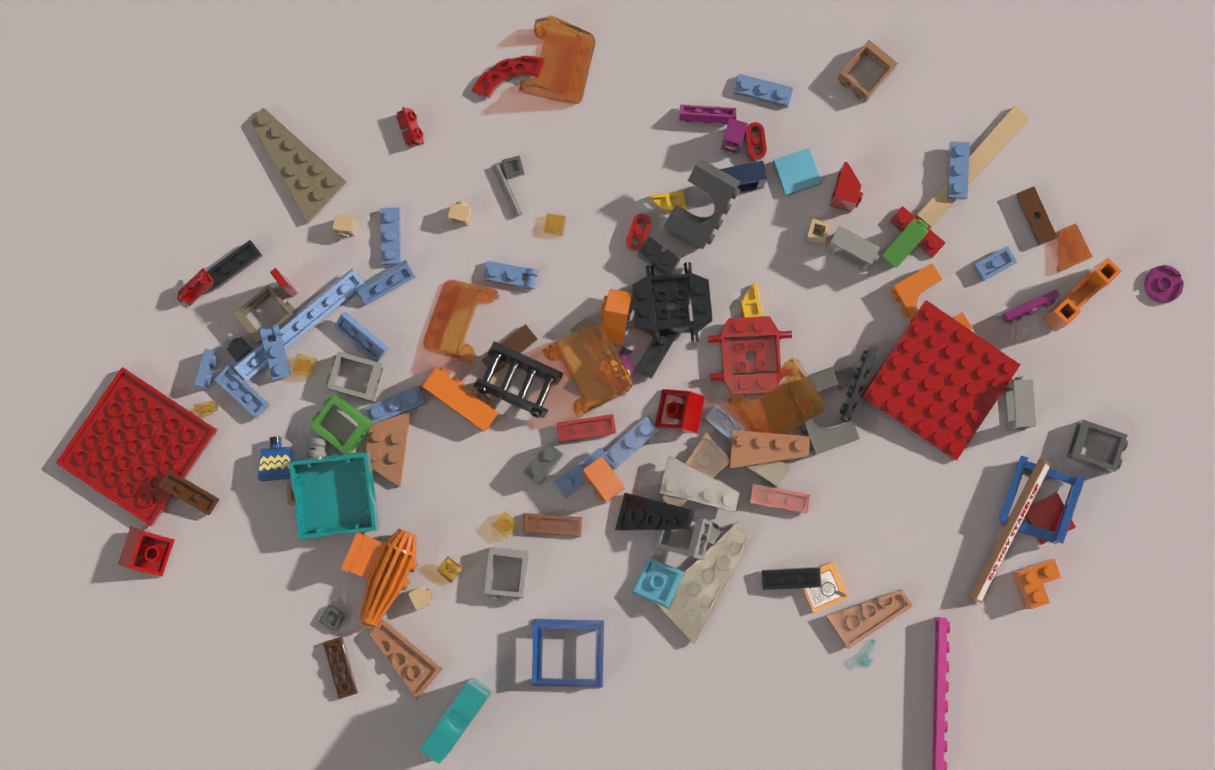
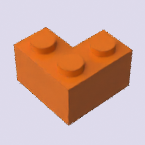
M609 289L608 296L604 295L600 318H603V322H599L597 332L601 334V342L623 345L632 296L631 292Z
M602 456L583 469L585 474L582 477L588 485L591 483L596 489L594 494L600 502L604 500L607 503L625 490V486Z
M1048 559L1013 571L1026 609H1033L1050 603L1043 584L1062 578L1055 559Z

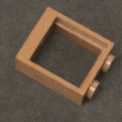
M868 40L840 72L838 79L840 84L845 88L849 87L858 99L867 102L894 71L898 63ZM864 55H867L885 70V73L868 92L847 75Z

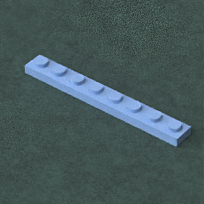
M350 269L279 327L285 349L354 294L358 286L364 284L353 269ZM275 335L268 336V341L276 339ZM263 343L258 344L233 365L245 381L268 364Z

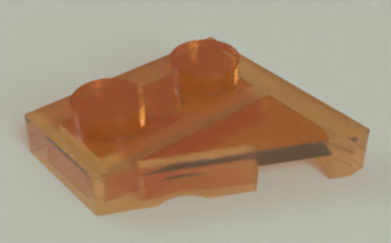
M1076 223L1057 232L1058 273L1093 257Z

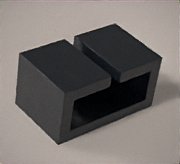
M651 237L647 239L638 251L639 258L649 265H653L664 276L671 275L680 263L679 257L668 249L663 251V246Z

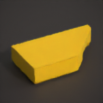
M684 191L649 195V199L667 213H671L676 205L686 210Z
M756 283L752 284L740 302L743 318L763 316Z

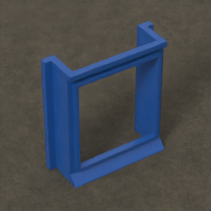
M1021 455L998 519L1002 526H1005L1009 518L1008 516L1024 469L1033 471L1036 465L1029 462L1028 457ZM1049 469L1046 474L1047 477L1071 485L1056 531L1053 533L1022 522L1018 531L1056 545L1057 543H1064L1085 477L1080 475L1072 477Z
M534 619L532 652L533 686L603 687L604 620ZM543 628L596 629L595 679L542 678Z

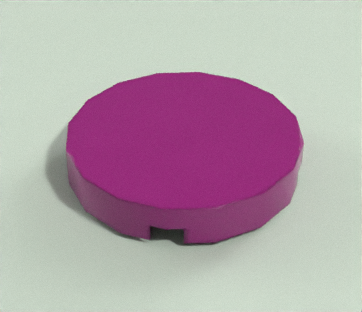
M1168 265L1153 268L1148 272L1144 280V288L1148 297L1159 303H1169L1177 299L1184 287L1180 272Z

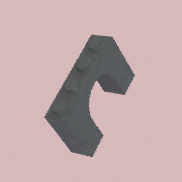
M700 159L687 181L706 191L711 196L714 202V213L707 217H699L676 205L671 211L664 228L704 249L706 244L711 245L716 236L713 234L714 230H719L724 221L721 217L723 214L727 215L732 207L729 203L731 199L735 200L739 194L740 189L738 186L741 181Z
M833 367L790 381L786 388L789 399L792 398L794 406H792L796 417L799 416L801 420L799 424L800 430L803 435L810 436L809 452H813L814 456L860 439L853 421L833 428H823L814 423L810 417L809 403L812 397L839 385Z

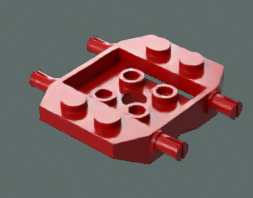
M770 316L727 319L721 334L707 336L708 343L721 344L723 372L710 373V381L722 380L732 395L775 393L781 378L795 376V368H781L779 343L781 339H792V330H778ZM768 336V339L731 341V338ZM753 352L756 355L755 361H747L745 354ZM771 372L764 374L733 375L740 373Z

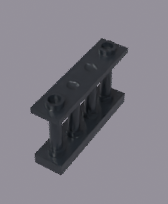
M493 341L487 353L491 355L492 360L483 380L477 378L473 387L477 388V391L480 393H488L530 412V415L533 417L544 418L548 409L544 408L543 405L552 385H558L564 373ZM503 360L509 363L510 367L501 387H497L491 384L490 381L499 361ZM520 368L526 371L527 376L517 396L508 392V388L516 370ZM538 376L544 379L545 383L535 404L525 398L534 377Z

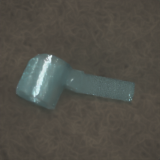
M873 639L866 652L859 659V662L864 667H869L873 662V659L869 656L876 643Z

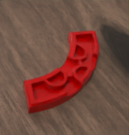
M521 56L502 60L479 77L472 88V92L490 99L496 88L511 78L518 76L538 78L545 59L536 56Z

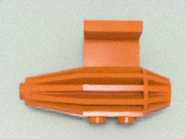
M399 528L383 543L362 532L356 533L341 569L368 579L359 617L362 620V625L369 628L377 626L401 591H406L410 582L407 577L410 572L414 573L418 564L415 561L416 535Z

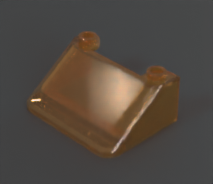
M552 15L535 20L534 34L537 38L544 40L540 58H544L545 63L538 78H525L521 81L519 91L569 104L580 103L583 98L595 47L594 36Z
M457 280L446 281L442 287L423 340L426 350L475 367V350L471 345L464 343L478 302L489 304L495 298L499 299L498 290Z
M592 323L542 349L548 360L555 361L562 358L581 394V397L573 403V410L577 418L597 411L629 392L632 388V379L608 333L600 323Z
M791 358L783 364L782 374L786 379L784 382L749 403L740 394H735L727 399L732 409L751 432L788 434L824 410V400L798 359Z

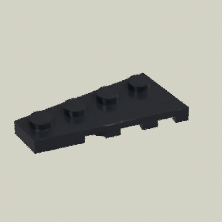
M624 493L615 530H690L694 510Z

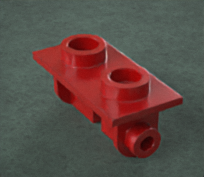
M402 107V110L397 112L396 118L401 130L408 129L402 132L406 145L412 148L416 146V143L425 144L423 132L416 121V113L410 108Z
M202 268L178 291L176 298L179 302L184 301L191 306L215 282L207 271Z

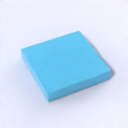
M809 148L773 160L785 196L821 185L822 183Z
M648 557L633 593L669 608L684 572Z

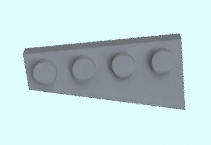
M668 456L660 494L735 512L739 492Z

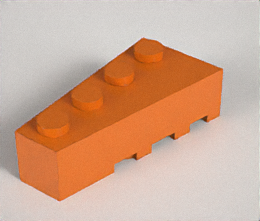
M432 367L419 386L424 390H428L435 398L446 403L452 410L461 414L462 417L485 432L498 415V412L495 411L497 407L489 401L486 403L479 399L481 395L474 390L470 392L464 388L465 384L459 379L452 380L448 377L450 373L444 368L440 367L437 369Z

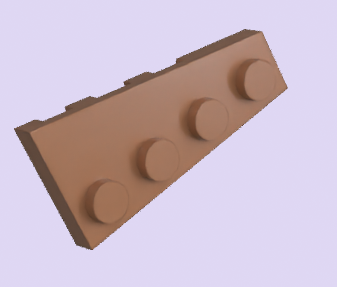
M706 432L685 464L714 478L730 464V458ZM668 495L662 496L665 503L679 507L688 501Z

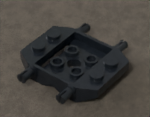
M687 262L683 264L685 274L654 276V266L650 265L649 270V265H647V276L632 285L635 326L652 336L653 345H656V338L657 345L661 344L660 335L672 332L690 333L691 342L694 343V335L695 342H698V332L712 322L709 280L693 274L691 262H688V268ZM687 287H690L693 321H690ZM652 290L655 292L657 323H655ZM673 302L677 305V308L670 310L667 308V304Z

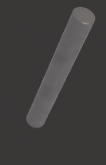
M500 164L493 165L492 167L514 216H521L522 213Z

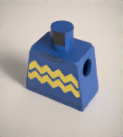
M280 436L269 437L270 448L260 450L258 481L291 479L289 462L294 460L291 448L282 447Z

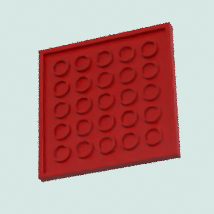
M925 300L861 397L957 461L1021 364Z
M121 367L60 455L56 464L152 527L174 496L158 487L168 469L186 478L218 429L124 367Z

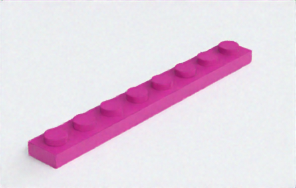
M936 617L932 770H947L944 753H947L948 748L947 741H945V733L948 731V722L945 721V713L948 712V701H945V697L949 691V682L946 681V673L949 672V661H946V653H949L950 643L947 641V633H950V622L947 621L946 617Z

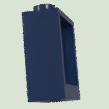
M763 161L720 169L741 181L738 186L740 189L739 193L764 188L767 181Z

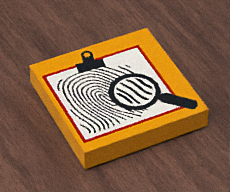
M834 562L821 566L822 587L802 588L813 613L849 598Z

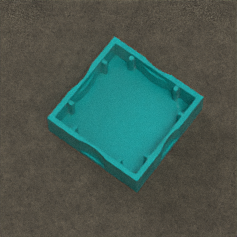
M370 451L294 459L289 462L291 485L296 500L295 516L299 540L325 537L335 533L351 534L376 531L379 528Z
M475 678L469 680L419 750L440 764L450 753L493 691Z

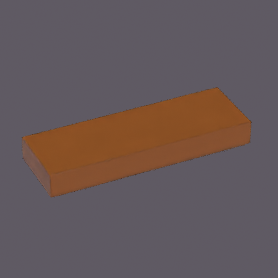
M524 513L523 533L581 537L582 517Z

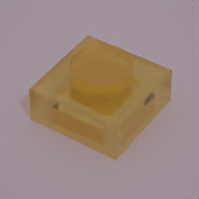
M547 213L544 233L563 236L566 216Z
M297 353L292 372L312 378L317 359Z
M214 401L195 404L194 409L196 413L202 416L213 415V411H218V404Z
M504 511L492 526L505 538H508L518 527L519 523Z
M447 556L437 569V572L452 583L463 568Z

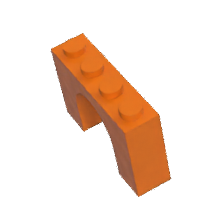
M1109 258L1094 266L1042 319L1055 332L1067 326L1081 312L1080 308L1098 291L1109 285L1122 271Z
M932 263L895 284L890 289L892 291L890 293L891 297L900 304V311L906 319L908 318L911 322L918 311L917 301L920 294L939 283L942 277ZM963 312L953 317L968 329H973Z

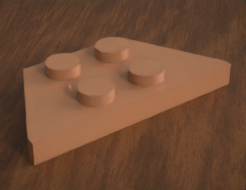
M410 412L375 423L371 426L368 433L366 451H370L372 469L397 486H401L411 417Z

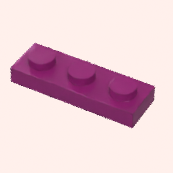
M680 104L679 120L685 122L699 121L707 124L715 122L728 125L729 118L736 120V108Z
M1056 289L1003 314L1001 318L1004 323L1010 321L1012 324L1022 319L1020 316L1027 313L1029 316L1039 311L1037 307L1044 305L1046 308L1056 303L1055 299L1060 295Z

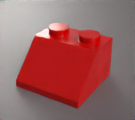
M844 161L839 170L830 207L852 212L854 207L857 208L861 202L863 192H860L862 185L848 162Z
M662 389L655 426L698 434L705 396L691 391Z
M130 526L118 564L129 569L162 577L175 539Z

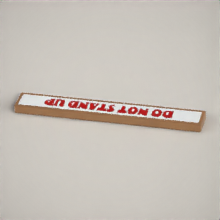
M1041 458L1038 459L969 598L979 603L984 599L1051 467L1047 461Z

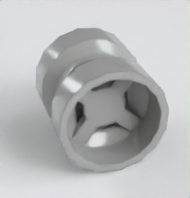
M310 438L311 450L308 451L307 457L327 456L325 450L329 447V442L324 439Z

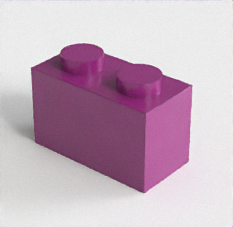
M729 118L721 150H724V153L739 155L748 123Z

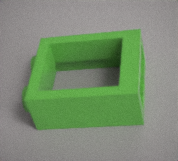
M921 219L918 221L912 220L882 256L897 268L929 232L926 229L928 225Z
M339 395L330 396L323 403V410L317 412L312 418L313 423L310 427L343 454L352 453L374 423ZM334 405L359 424L345 444L321 425Z

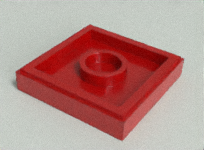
M1055 493L1031 505L1025 517L1029 524L1055 533L1064 504L1059 494ZM1072 519L1068 531L1076 528ZM1037 538L1040 545H1043L1047 542L1045 540Z

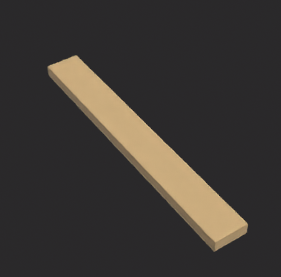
M1016 106L1010 110L969 156L968 186L1029 119ZM948 181L916 216L925 222L930 229L956 200L947 198Z

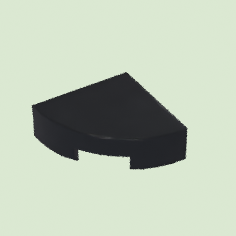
M852 366L835 372L839 383V391L846 388L851 382L853 376Z

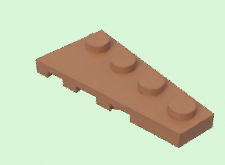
M732 430L729 469L808 457L810 436Z
M900 589L826 615L847 649H849L913 605L904 591Z
M384 619L369 634L418 700L443 668Z

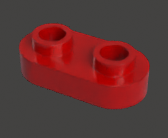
M752 122L745 131L747 153L752 160L758 161L763 159L767 152L765 130L760 123ZM756 131L758 135L753 136L751 132ZM758 149L760 153L755 154L753 150Z
M638 214L633 218L626 238L627 247L632 251H639L646 242L651 228V219L648 215ZM644 222L645 226L639 227L638 223ZM634 239L639 240V244L634 245L632 241Z

